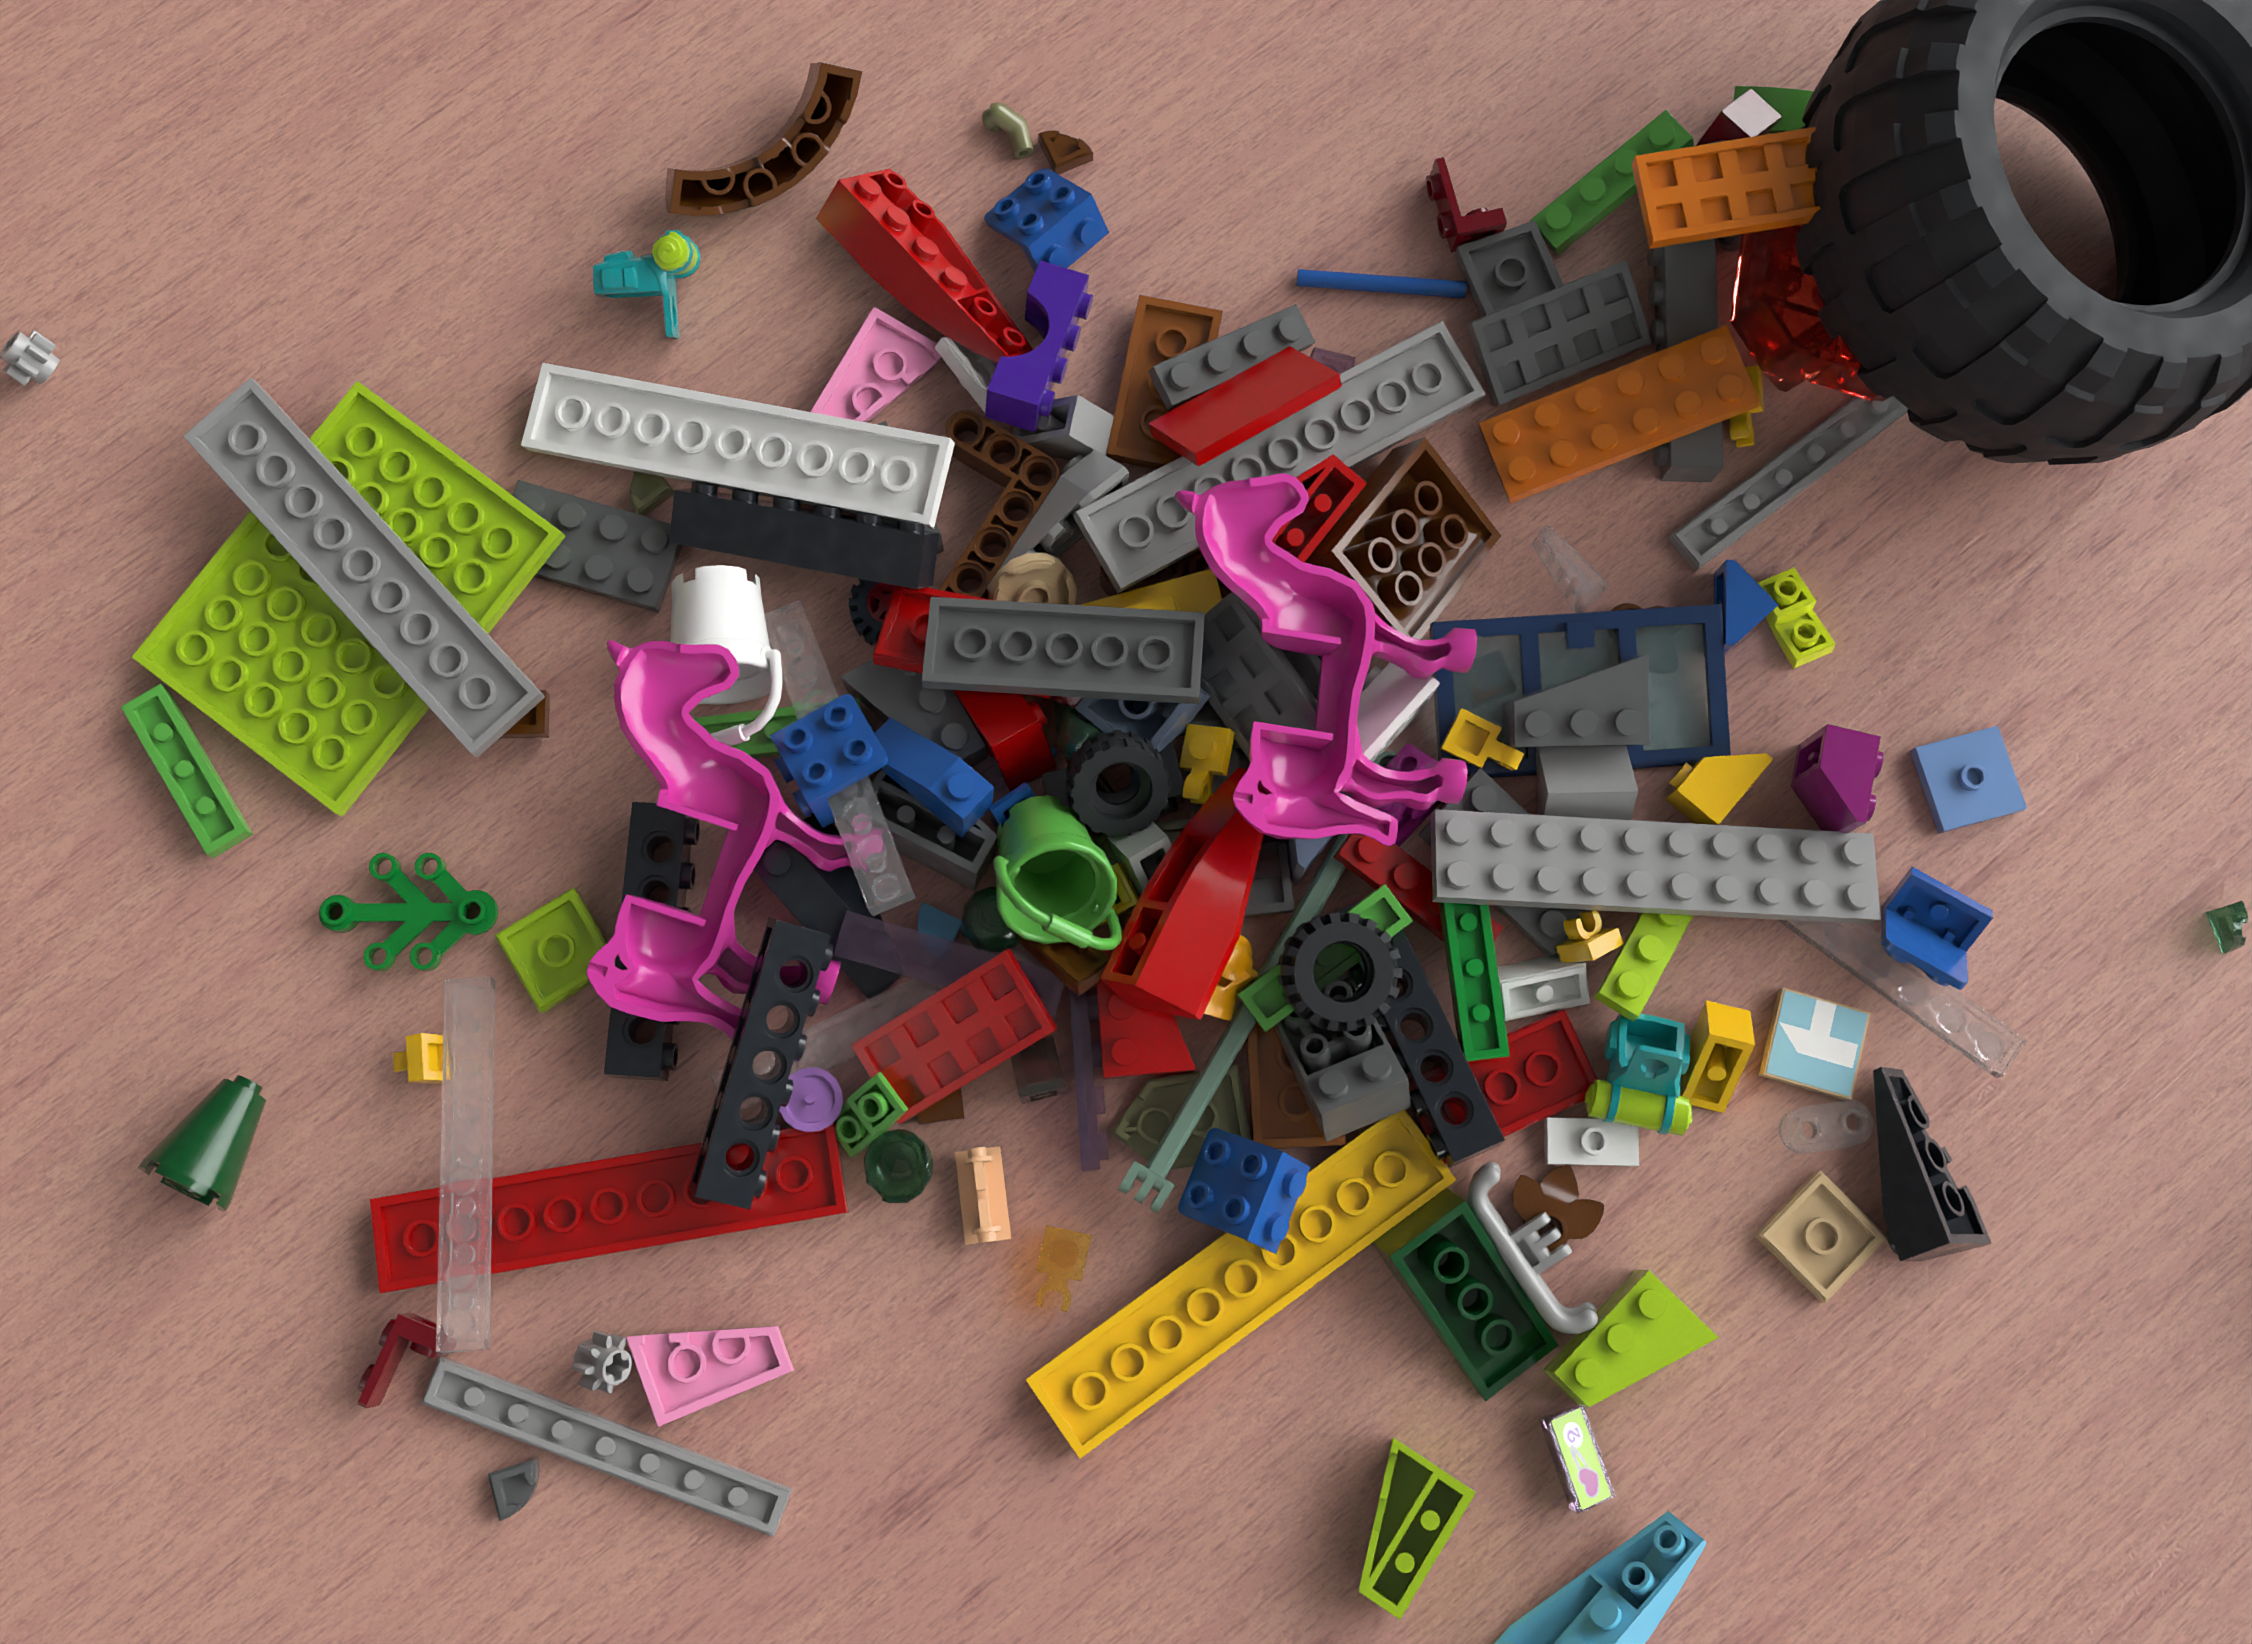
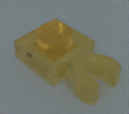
M1046 1225L1036 1271L1049 1274L1048 1281L1037 1291V1306L1043 1307L1046 1293L1056 1290L1063 1297L1061 1311L1067 1312L1071 1304V1293L1067 1287L1068 1279L1082 1281L1092 1235Z

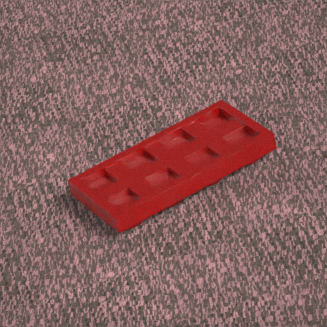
M1009 948L851 1046L869 1076L872 1078L877 1073L882 1072L908 1108L906 1113L897 1121L900 1125L1057 1029V1026Z

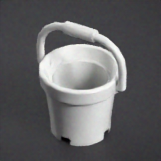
M717 565L695 568V580L684 583L682 573L676 576L671 583L672 613L670 642L689 645L718 644L730 650L739 666V677L730 689L707 697L698 704H735L758 699L770 693L764 710L753 722L747 725L739 724L710 734L715 740L728 746H734L748 741L752 734L761 730L774 716L782 691L781 654L777 649L772 650L770 648L762 604L760 578L755 574L753 582L748 581L746 569L734 566Z

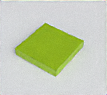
M575 888L568 890L494 935L541 1013H545L591 985L587 977L589 962L608 943Z

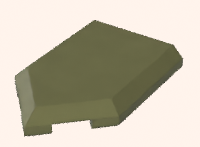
M1232 1065L1228 1069L1170 1170L1194 1166L1206 1135L1212 1128H1218L1251 1140L1237 1065ZM1201 1071L1147 1080L1110 1134L1149 1160Z

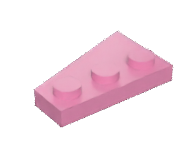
M873 307L811 412L868 423L943 360L935 349L937 343Z
M778 1326L626 1337L658 1427L794 1371Z

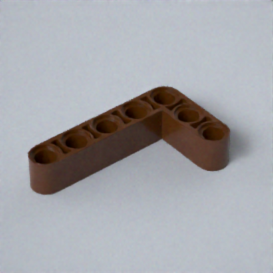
M960 410L954 413L946 423V436L955 443L952 456L1004 487L1005 490L939 590L988 599V585L1059 479V468L1050 456L970 410ZM963 431H971L977 435L970 442H961L956 439V436ZM1000 452L1009 453L1014 457L1006 464H998L992 460ZM1036 474H1044L1051 479L1043 486H1036L1029 482V479ZM1012 509H1022L1028 513L1027 517L1021 521L1014 522L1005 517ZM989 544H999L1005 548L1004 552L997 557H988L982 553L983 549ZM967 579H975L982 584L973 593H965L959 589V585Z

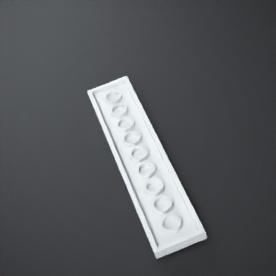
M542 363L521 442V446L528 451L688 482L707 483L729 490L750 491L759 493L760 496L771 498L777 496L800 501L802 504L815 506V504L840 508L843 512L856 514L857 511L882 516L884 520L898 522L901 519L917 522L931 529H934L955 445L952 439L948 437Z

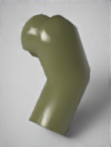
M992 103L990 109L983 111L982 122L986 129L996 132L1001 128L1008 133L1015 158H1028L1034 153L1027 122L1021 115L1004 103Z

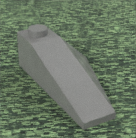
M1093 450L1086 457L1078 455L1064 467L1063 475L1060 476L1000 569L1011 559L1026 553H1046L1057 558L1084 537L1073 517L1075 512L1128 485V470L1097 450ZM989 584L988 587H987V595H988V598H989L990 584Z

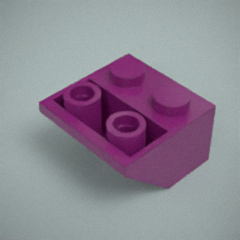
M1827 724L1798 745L1791 788L1821 831H1835L1848 834L1866 824L1872 818L1876 807V796L1871 794L1873 781L1879 775L1883 764V752L1879 751L1881 736Z

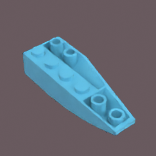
M1667 1511L1511 1624L1494 1644H1645L1682 1588L1707 1543L1702 1537Z

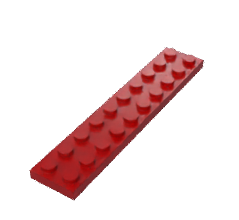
M835 1122L831 1126L817 1132H804L793 1127L780 1129L776 1148L773 1153H766L762 1170L767 1172L764 1190L760 1198H753L750 1209L695 1197L690 1191L689 1185L702 1143L370 1199L379 1293L406 1290L849 1213ZM737 1143L732 1145L726 1153V1163L730 1165L742 1163L748 1155L747 1144Z

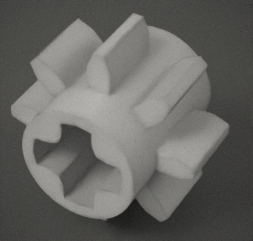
M35 330L32 331L29 337L18 331L7 341L0 352V358L8 363L3 371L23 386L30 379L40 385L49 378L59 363V358L51 353L56 345Z
M594 1331L593 1339L578 1344V1349L574 1356V1364L571 1368L583 1374L578 1384L581 1387L592 1391L598 1389L606 1393H612L613 1385H618L628 1379L632 1367V1359L634 1358L632 1354L623 1350L627 1342L626 1338L612 1333L607 1335Z

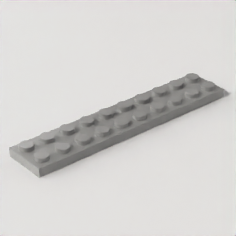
M1441 321L1341 373L1342 387L1200 467L1182 456L1076 511L1073 517L1117 593L1200 550L1195 534L1196 517L1176 500L1175 494L1177 491L1186 490L1201 495L1210 488L1229 481L1281 473L1292 475L1296 478L1332 454L1352 469L1481 400L1486 393L1444 323Z
M252 377L184 435L185 439L472 755L478 758L545 698L544 694Z
M1435 809L1431 814L1432 902L1872 925L1881 920L1874 837L1872 833L1850 832L1847 834L1835 831Z

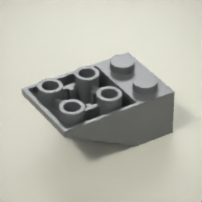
M1351 972L1339 976L1320 992L1331 999L1341 1000L1354 995L1359 987ZM1292 1012L1274 1025L1306 1103L1326 1142L1411 1107L1408 1078L1377 1020L1369 1026H1361L1354 1031H1333L1312 1025L1307 1020L1300 1018L1295 1012Z

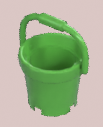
M1050 795L1035 796L1016 803L1009 810L1010 818L1005 821L1003 827L1000 822L997 828L999 856L993 860L996 873L997 909L1006 926L1023 939L1043 944L1069 942L1083 949L1088 946L1097 950H1113L1122 941V930L1117 913L1112 908L1117 897V877L1104 851L1092 842L1086 825L1079 820L1073 806L1071 809L1060 804L1058 797ZM1106 919L1110 930V937L1099 938L1093 936L1092 931Z

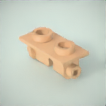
M978 1147L967 1149V1151L955 1152L965 1245L1011 1239L1001 1147Z

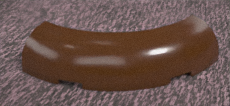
M822 62L810 63L808 78L794 112L781 130L763 147L743 159L717 168L704 170L667 168L665 194L667 212L690 216H710L736 212L763 204L798 184L825 158L843 125L847 123L858 95L863 71Z

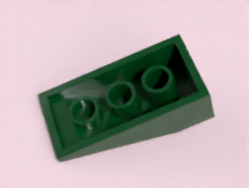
M1445 1188L1372 1242L1397 1281L1485 1401L1559 1346L1465 1200L1448 1188Z

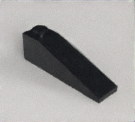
M814 814L803 819L811 827L822 833L842 835L832 823L822 828ZM775 840L764 850L753 869L754 872L803 927L830 935L828 944L833 945L832 959L841 962L840 968L871 1003L905 974V970L863 873L856 871L849 865L830 872L817 869L804 855L779 840Z
M1879 1067L1873 1070L1883 1217L1888 1228L1886 1232L1887 1241L1893 1252L1898 1255L1900 1261H1925L1991 1244L1975 1200L1968 1187L1965 1185L1958 1188L1947 1169V1164L1952 1161L1945 1146L1940 1148L1938 1143L1929 1137L1926 1131L1930 1125L1929 1117L1903 1070Z

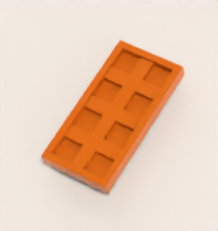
M1816 127L1635 156L1632 162V169L1649 249L1809 223L1814 214L1821 209L1820 206H1815L1813 196V183L1817 167L1808 168V164H1806L1807 144L1810 143L1811 135L1816 131Z

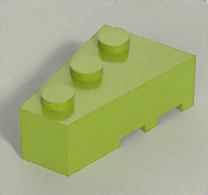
M1634 1270L1597 1310V1325L1588 1331L1575 1334L1542 1371L1576 1404L1591 1407L1719 1337L1650 1270Z
M1394 1437L1358 1592L1401 1620L1476 1492Z

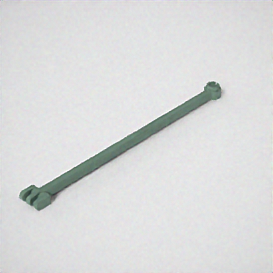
M1396 751L1383 752L1376 758L1374 763L1385 767L1395 757ZM1340 834L1254 980L1278 963L1279 955H1283L1285 950L1284 943L1288 937H1292L1296 932L1295 929L1302 923L1312 920L1313 917L1318 916L1346 869L1333 856L1348 834ZM1242 1002L1147 1164L1143 1166L1134 1160L1118 1188L1119 1191L1126 1194L1132 1188L1135 1179L1142 1182L1143 1184L1134 1200L1141 1204L1151 1188L1156 1190L1159 1194L1153 1199L1150 1209L1157 1214L1175 1185L1166 1180L1165 1177L1256 1023V1020Z

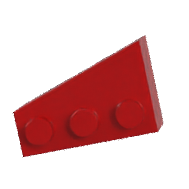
M1334 454L1296 477L1307 490L1309 501L1304 512L1280 527L1272 539L1275 545L1289 552L1301 562H1305L1367 484Z
M953 690L985 743L989 758L993 757L998 764L1004 782L1010 792L1024 782L1029 783L1057 767L1042 726L1048 722L1035 700L1027 703L1023 694Z
M1114 949L1101 951L1110 958ZM1102 980L1097 983L1104 1079L1196 1071L1173 1014L1130 1006Z

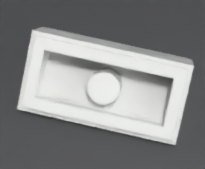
M1555 954L1553 956L1497 967L1505 1021L1590 1003L1585 961L1561 963L1559 955Z

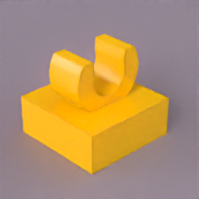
M1596 910L1580 912V918L1565 920L1564 931L1570 939L1556 945L1561 963L1593 961L1623 945L1618 927L1601 929V917Z
M426 1033L405 1036L406 1051L392 1053L393 1072L408 1070V1082L443 1083L453 1081L449 1035Z

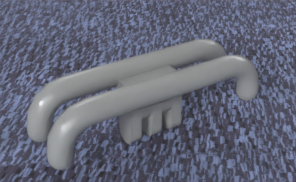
M1488 1162L1482 1165L1473 1174L1469 1184L1468 1205L1541 1317L1553 1329L1564 1334H1580L1595 1327L1598 1322L1597 1310L1592 1303L1585 1302L1574 1308L1562 1306L1540 1276V1273L1572 1252L1567 1243L1558 1246L1551 1252L1547 1248L1548 1245L1562 1236L1556 1227L1541 1236L1537 1233L1536 1230L1544 1227L1551 1220L1547 1213H1540L1511 1232L1487 1196L1489 1189L1499 1182L1501 1169L1495 1162Z

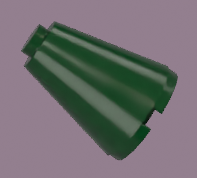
M237 1075L234 1081L223 1079L142 1160L138 1168L147 1175H150L155 1167V1173L163 1176L160 1181L161 1183L207 1206L216 1198L218 1199L216 1202L218 1210L225 1212L231 1204L266 1100L259 1095L263 1088L240 1075Z

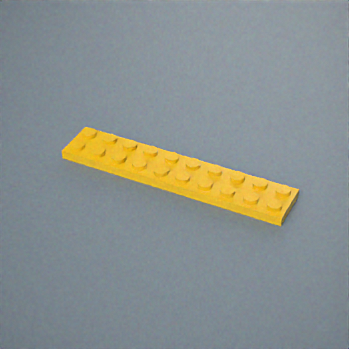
M1406 1110L1383 1118L1308 1172L1305 1189L1298 1197L1289 1220L1288 1232L1281 1241L1276 1254L1225 1232L1025 1380L1079 1459H1081L1455 1182L1456 1179L1444 1162L1436 1159L1428 1140Z

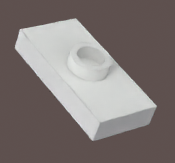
M948 336L941 338L935 346L936 351L957 376L961 385L967 389L985 412L987 389L997 364L969 350Z
M1547 1117L1544 1119L1545 1164L1639 1166L1638 1127L1615 1122L1612 1124L1606 1123L1602 1119Z

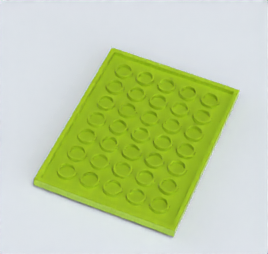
M358 381L354 383L309 438L488 634L566 537L560 530ZM252 511L247 514L132 655V658L335 814L342 817L429 709L427 704Z

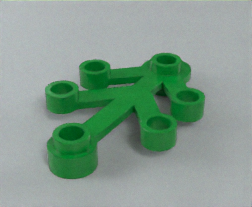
M379 853L370 860L369 871L371 875L382 882H387L406 903H356L344 895H332L325 899L319 908L321 923L326 928L337 933L349 932L359 922H405L383 943H373L365 949L363 955L365 964L379 972L392 968L396 957L433 922L450 923L430 944L426 942L416 944L411 949L409 955L411 964L425 972L436 969L441 962V957L466 934L481 935L488 932L495 925L498 918V906L495 899L481 890L467 891L446 870L445 861L434 853L420 855L415 862V872L422 879L434 882L452 903H433L401 870V864L397 858L388 853ZM385 860H390L392 864L391 870L385 875H380L379 865ZM430 860H436V871L433 874L426 875L424 873L425 864ZM479 904L481 909L479 916L472 920L468 919V908L471 905ZM336 905H342V916L337 920H332L330 917L331 909ZM384 949L386 952L385 961L380 965H375L373 962L374 954L378 950ZM430 949L432 952L431 961L426 965H421L419 962L420 953Z

